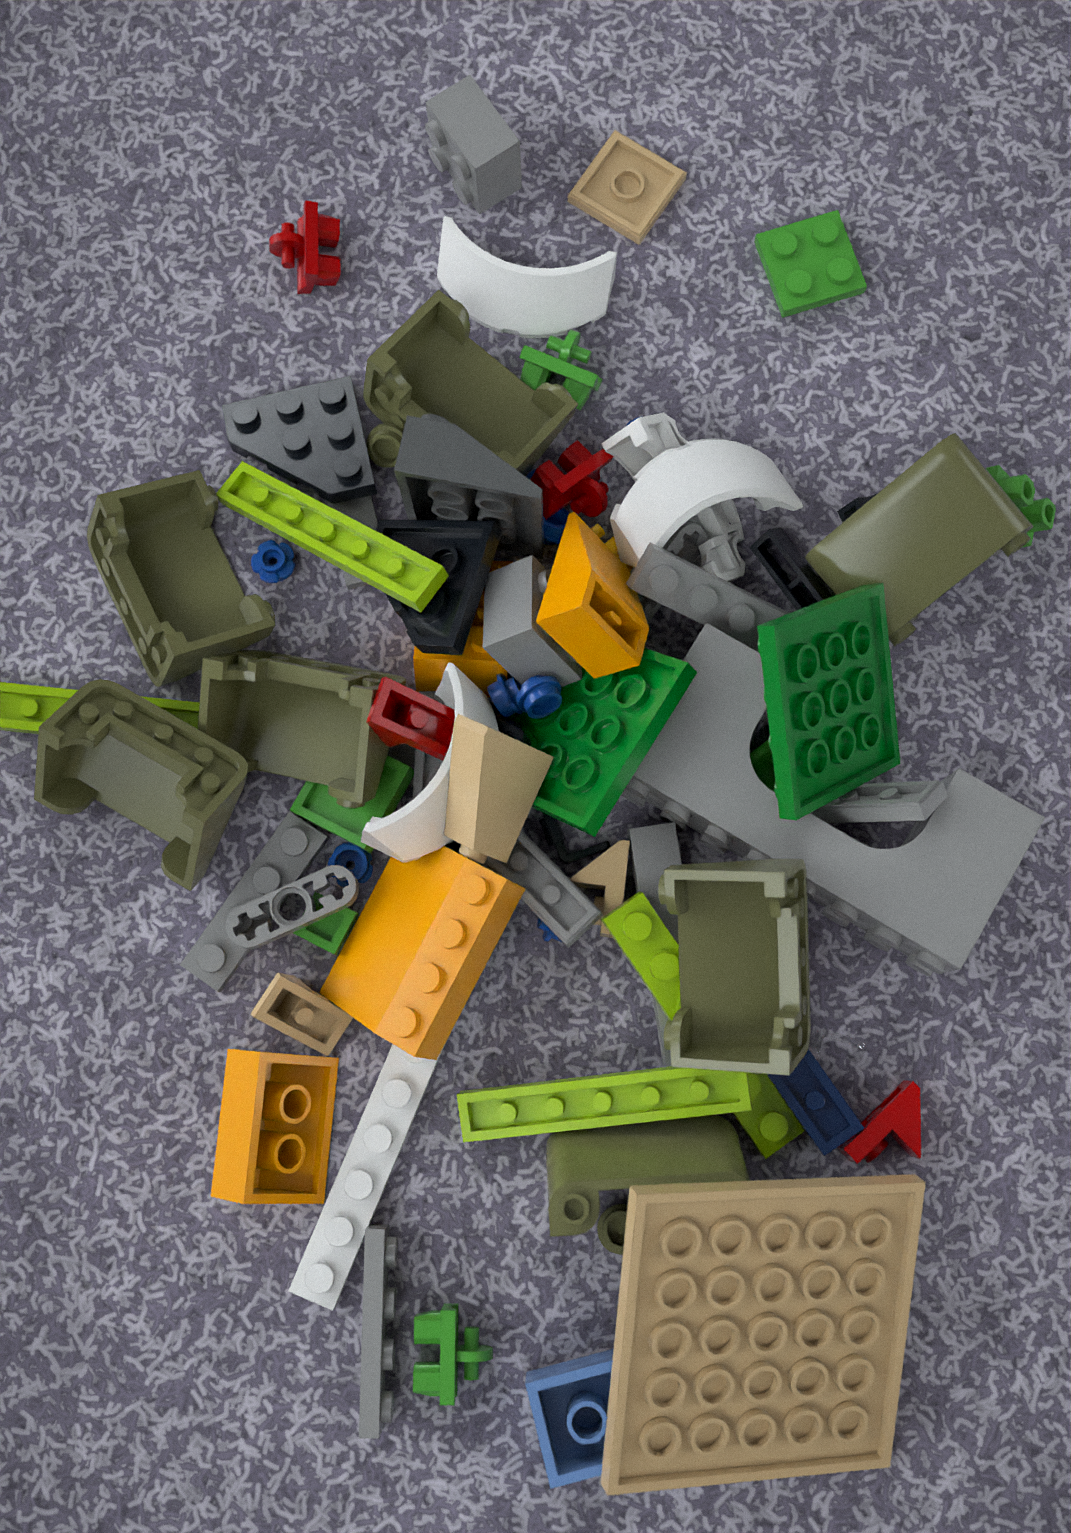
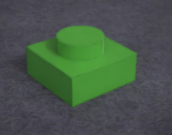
M315 892L312 897L316 904V911L323 908L318 899L324 896ZM346 908L297 930L293 934L337 956L359 914Z

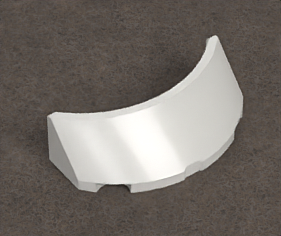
M444 216L437 279L443 290L447 291L452 299L459 301L467 309L471 319L499 333L505 332L519 335L522 338H548L551 335L556 337L565 335L568 330L582 326L589 321L594 323L606 314L615 278L617 252L608 251L595 259L568 267L533 268L504 261L482 250L458 228L452 217Z
M665 413L637 418L601 444L605 452L613 455V458L634 477L653 458L670 448L675 449L683 446L688 441L680 435L674 419ZM733 499L716 503L691 517L689 520L702 526L706 535L705 543L698 546L700 555L693 564L729 583L743 576L746 563L739 555L736 544L744 540V535Z
M699 439L689 441L687 444L675 449L670 448L647 463L633 477L635 483L627 493L622 504L616 503L610 516V522L620 560L627 565L636 567L650 542L663 548L669 538L685 522L716 503L733 498L751 497L755 499L754 503L757 509L767 511L774 507L795 511L802 508L803 504L774 462L762 452L735 441Z
M448 662L434 699L454 709L455 719L460 714L499 731L494 710L487 695L457 666ZM453 734L443 763L425 789L408 804L387 817L378 818L372 816L370 822L366 823L362 831V843L406 863L421 859V856L436 851L454 841L444 835Z

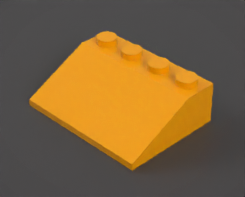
M446 846L421 856V859L406 863L390 857L319 993L369 1030L410 1055L437 1060L526 888Z

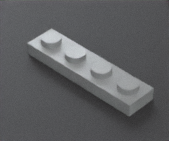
M651 542L626 582L630 589L703 625L708 623L758 651L759 639L757 626L789 614V612Z
M289 811L180 966L217 992H221L250 952V950L236 946L229 940L225 930L229 914L243 904L301 879L329 838ZM286 896V897L282 900V902H281V904H280V908H281V906L284 904V902L286 901V899L288 898V896ZM269 904L263 907L268 916L260 920H252L248 915L243 917L244 926L238 929V934L247 935L251 940L256 937L255 928L264 923H270L273 919L270 914Z
M370 1224L365 1228L359 1438L379 1439L384 1429V1423H392L394 1393L393 1391H385V1370L394 1369L395 1339H386L387 1318L394 1319L396 1314V1288L388 1287V1267L397 1266L398 1239L397 1237H389V1224Z

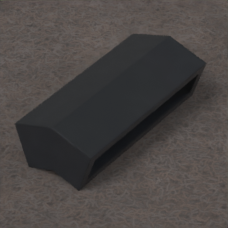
M781 527L769 529L749 546L796 610L809 606L798 591L804 586L808 588L817 602L833 597ZM773 544H775L798 575L792 582L767 550Z

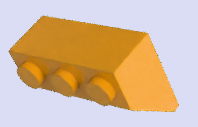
M238 1049L227 1050L211 1197L241 1204H324L339 1058Z

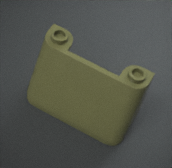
M438 289L367 359L363 388L364 401L371 412L383 423L395 424L403 430L407 415L419 418L424 414L441 416L447 419L449 423L456 424L526 476L573 417L578 403L559 384L542 383L535 391L469 338L470 322L467 309L459 301L450 299Z
M953 433L935 445L808 552L805 559L836 595L861 585L884 583L889 641L895 647L917 630L912 623L922 611L991 556H996L1003 551L1009 557L1031 540L1027 532L1034 526L956 433Z
M200 470L97 495L87 528V541L92 558L151 682L157 687L174 683L201 670L203 658L239 651L267 638L276 626L275 614L271 604L267 600H262L257 594L245 596L211 528L215 511L218 510L219 506L218 498L213 487L206 484Z
M239 650L206 657L202 661L198 730L242 755L248 764V772L258 770L328 785V794L337 798L336 803L338 805L359 808L365 806V802L375 798L390 749L366 723L380 681L383 677H388L406 686V679L395 674L264 650Z
M99 679L90 681L82 686L39 726L34 800L55 812L68 815L82 812L94 800L101 802L169 842V845L162 853L161 868L169 879L191 891L204 877L246 783L248 764L245 758L237 751L120 684L110 680Z
M765 859L680 864L665 868L664 874L661 875L659 880L658 895L660 903L666 904L670 914H678L681 1008L675 1013L673 1020L666 1022L664 1028V1046L666 1050H671V1067L790 1075L807 1053L811 1032L807 874L804 860Z
M707 1115L551 1133L546 1146L550 1237L578 1235L586 1233L591 1229L599 1217V1191L629 1189L630 1185L750 1181L736 1129L730 1121L721 1116Z

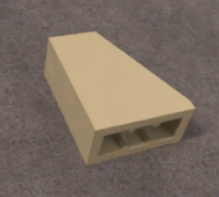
M460 714L457 715L453 728L444 835L460 843L461 846L458 853L474 861L485 864L489 856L507 863L554 757Z

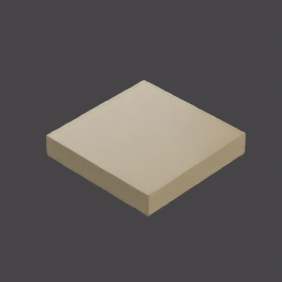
M614 130L568 194V202L640 245L686 180L687 172Z

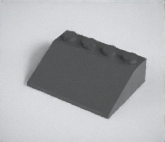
M424 414L421 418L407 415L394 472L408 520L495 521L502 530L497 551L522 556L533 555L535 558L543 559V490L456 424L449 423L447 419L434 414Z

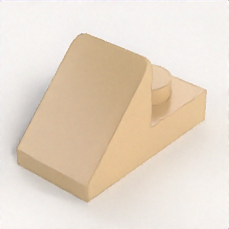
M619 840L570 878L577 887L605 890L604 897L595 896L594 905L603 914L602 917L623 903L630 841ZM600 918L594 924L601 925L600 936L613 938Z
M283 973L276 974L251 1012L254 1018L326 1056H329L353 1019L352 1016L329 999L311 990L300 978Z

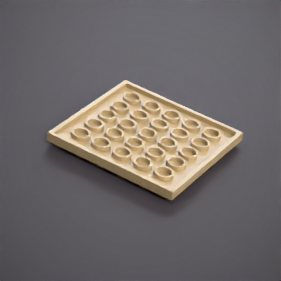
M916 1174L630 1185L601 1485L607 1496L889 1468L926 1182Z

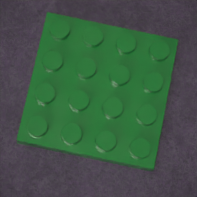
M884 583L861 585L757 626L759 636L758 651L761 656L764 679L763 696L767 705L770 731L769 747L773 756L775 774L774 790L778 799L780 819L798 820L901 764Z
M644 648L640 665L595 679L582 667V679L561 687L562 703L550 715L535 719L523 712L521 715L515 713L508 717L521 725L522 731L531 739V747L554 757L532 807L595 837L698 672L688 662Z

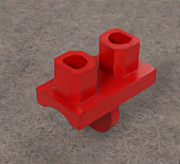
M304 201L303 216L297 220V233H294L293 223L285 222L281 225V232L269 238V251L273 255L282 258L283 268H294L295 258H297V294H311L314 285L336 286L341 273L340 258L338 256L318 254V246L336 248L340 236V219L318 214V202Z
M577 440L562 452L557 461L567 474L564 475L551 460L541 464L535 470L530 480L543 490V516L548 519L569 503H571L572 511L576 514L582 512L586 516L597 517L603 513L608 506L606 494L609 492V487L605 482H599L600 469L610 463L614 456L605 452L604 448L593 455Z

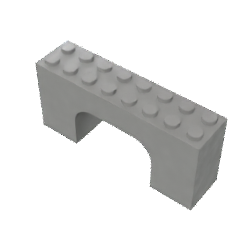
M705 623L683 660L688 662L698 673L621 795L638 806L643 807L645 802H648L662 810L659 817L666 823L675 822L676 828L679 830H684L687 825L701 833L700 842L717 853L724 854L728 849L743 858L742 861L803 859L807 874V899L810 898L824 906L822 914L843 927H847L850 922L866 931L863 938L867 942L886 952H889L891 947L908 956L905 963L909 967L926 976H931L933 971L937 974L960 970L1045 817L958 768L941 780L948 795L945 800L925 821H915L902 845L897 848L879 849L864 845L811 813L798 820L780 819L778 799L775 792L761 782L750 760L751 737L767 709L763 696L764 679L761 656L759 652L712 625Z

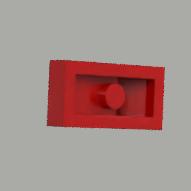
M383 677L366 723L384 744L389 747L405 743L444 761L453 734L455 711L388 677Z
M903 1080L861 1122L864 1129L837 1148L851 1162L858 1164L864 1159L869 1163L886 1148L888 1142L884 1138L890 1134L911 1157L920 1159V1087L914 1081Z

